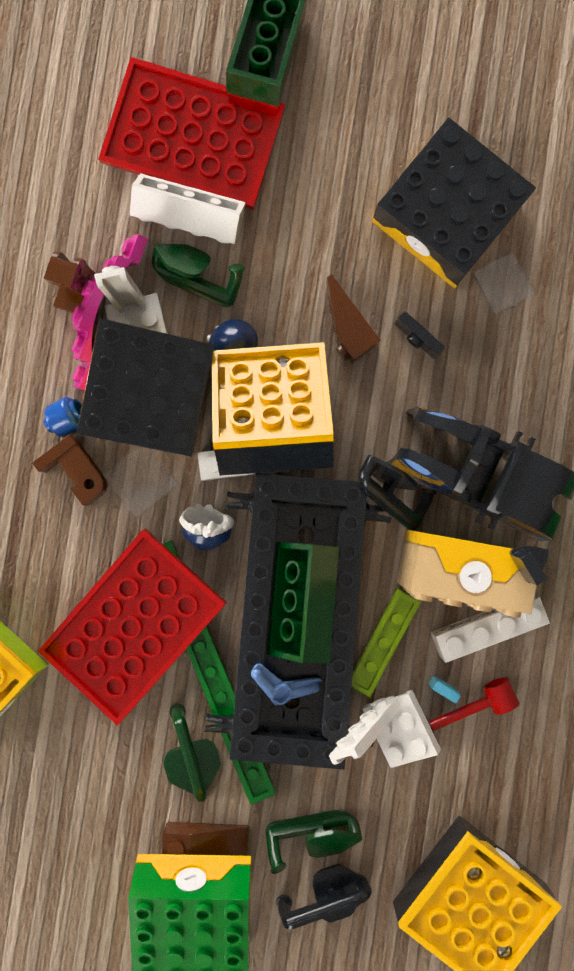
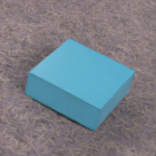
M432 676L428 683L434 691L455 704L461 697L460 692L437 676Z

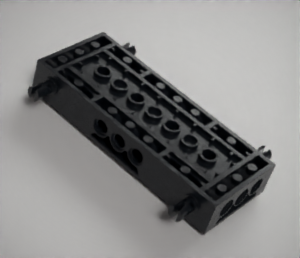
M256 473L255 487L252 494L227 491V497L240 500V502L226 503V509L250 510V513H252L234 714L231 716L206 714L205 721L216 724L206 725L204 732L230 734V760L345 770V759L342 763L334 765L329 755L337 747V741L347 736L349 733L348 729L350 728L348 723L364 526L366 521L391 523V517L378 514V512L386 511L378 505L367 503V496L360 482ZM303 527L312 529L314 533V538L309 543H303L298 538V532ZM277 542L339 547L330 663H299L267 655ZM256 664H262L282 681L287 682L319 677L322 680V684L318 692L299 697L300 701L295 707H288L286 704L275 705L252 678L251 671Z

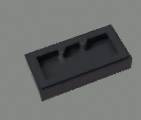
M404 311L395 322V325L408 336L406 339L413 347L417 349L421 347L433 359L445 349L442 343L407 312Z

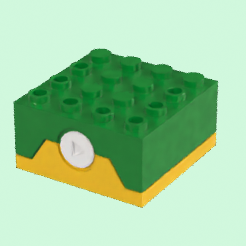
M138 854L128 896L132 971H249L251 946V856Z

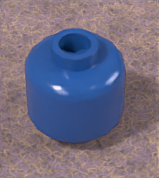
M63 397L48 405L44 412V425L46 429L60 437H65L77 431L82 404L77 399L73 400L69 397Z

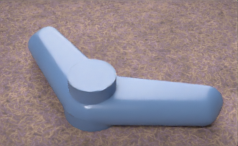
M256 664L251 671L252 678L275 705H283L291 699L316 693L320 690L322 680L319 677L287 682L282 681L262 664Z

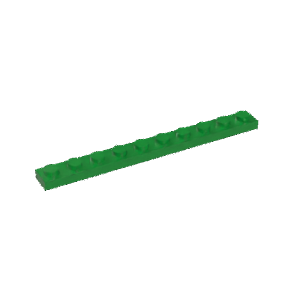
M172 540L163 543L179 558ZM207 625L186 650L213 715L231 716L234 714L236 693ZM221 733L230 754V734ZM232 760L250 805L276 795V789L264 762Z

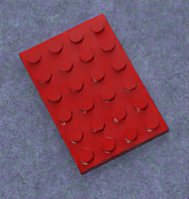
M130 57L98 159L102 164L140 175L141 173L246 202L245 208L254 210L286 104L280 103L278 107L226 93L225 85Z
M143 529L40 647L38 652L118 726L227 602L151 532Z

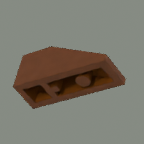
M331 274L327 277L326 288L335 340L338 345L336 350L344 361L348 359L353 364L376 347L380 339Z
M167 822L163 831L162 854L246 855L248 825Z

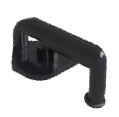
M372 455L367 456L359 472L360 483L366 496L406 529L415 530L420 526L434 495L437 494L436 491L421 488L422 495L414 511H412L393 494L395 488L417 489L418 483L406 472ZM371 475L374 476L378 481L383 483V486L381 487L377 482H375L371 478Z
M335 864L319 870L312 879L316 903L291 911V898L287 895H280L276 900V905L283 926L286 929H295L321 919L327 922H335L351 916L357 906L370 898L372 889L364 876L340 864Z

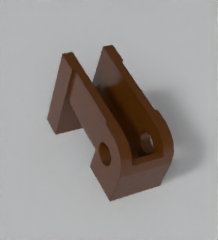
M58 251L53 252L44 279L49 284L59 287L53 305L55 308L73 313L77 305L81 306L84 296L81 295L83 286L95 274L84 259L76 258L74 262H70L62 252Z
M67 436L32 462L38 472L44 473L59 463L75 485L71 488V491L83 506L91 505L107 491L108 480L84 449L77 437ZM93 480L94 487L91 489L90 482Z

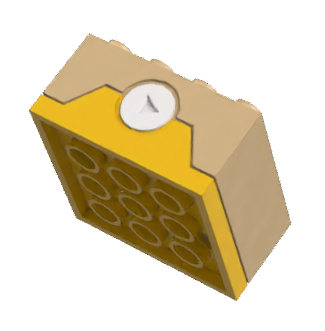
M405 529V541H403L396 582L402 586V590H405L410 596H414V599L432 602V597L446 605L461 607L462 603H465L475 610L491 612L493 608L496 609L495 611L502 612L503 615L521 618V613L532 614L536 585L526 582L509 554L512 548Z

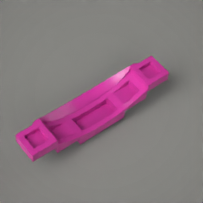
M140 234L134 235L130 239L127 238L121 250L124 256L116 255L111 257V259H107L102 269L109 266H119L126 269L139 265L148 238ZM95 277L85 282L81 292L84 299L81 306L77 305L71 319L74 321L72 328L77 330V337L72 346V351L75 352L73 358L83 362L81 366L78 365L72 378L75 381L73 387L84 392L92 357L94 320L104 296L96 284Z

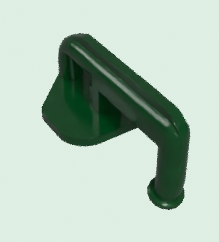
M187 244L154 245L151 263L153 269L164 281L222 307H231L235 303L243 271L245 270V267L241 264L230 265L228 269L231 273L226 289L199 277L211 261L210 256L204 251Z
M174 704L169 712L173 719L180 747L171 749L164 757L163 764L167 779L171 784L194 794L197 801L203 802L207 799V789L221 766L217 748L208 739L192 742L185 718L186 710L183 705Z
M339 810L275 821L266 828L267 850L272 874H277L286 868V863L282 861L279 840L311 834L306 837L305 842L309 856L315 858L340 854L362 841L358 820L353 815ZM347 825L348 832L342 830L324 831V829Z

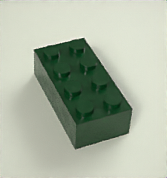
M307 0L247 1L226 69V93L279 107L306 15Z
M277 542L267 655L299 663H330L339 547Z

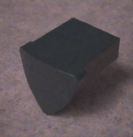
M523 546L510 550L509 554L526 582L537 586L547 580L543 572L549 554L547 549Z

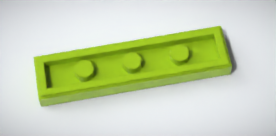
M396 588L353 668L351 688L371 697L422 601L414 599L413 596Z

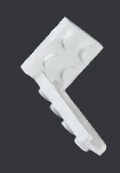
M109 266L102 269V273L94 274L98 288L112 303L104 306L108 320L168 334L157 293L143 296L124 267Z
M409 690L395 697L381 698L373 703L366 704L362 708L364 713L359 717L360 721L348 729L349 733L347 736L337 741V747L329 757L334 765L342 763L346 757L351 755L354 759L360 758L377 738L390 768L436 756L441 751V748L413 690Z

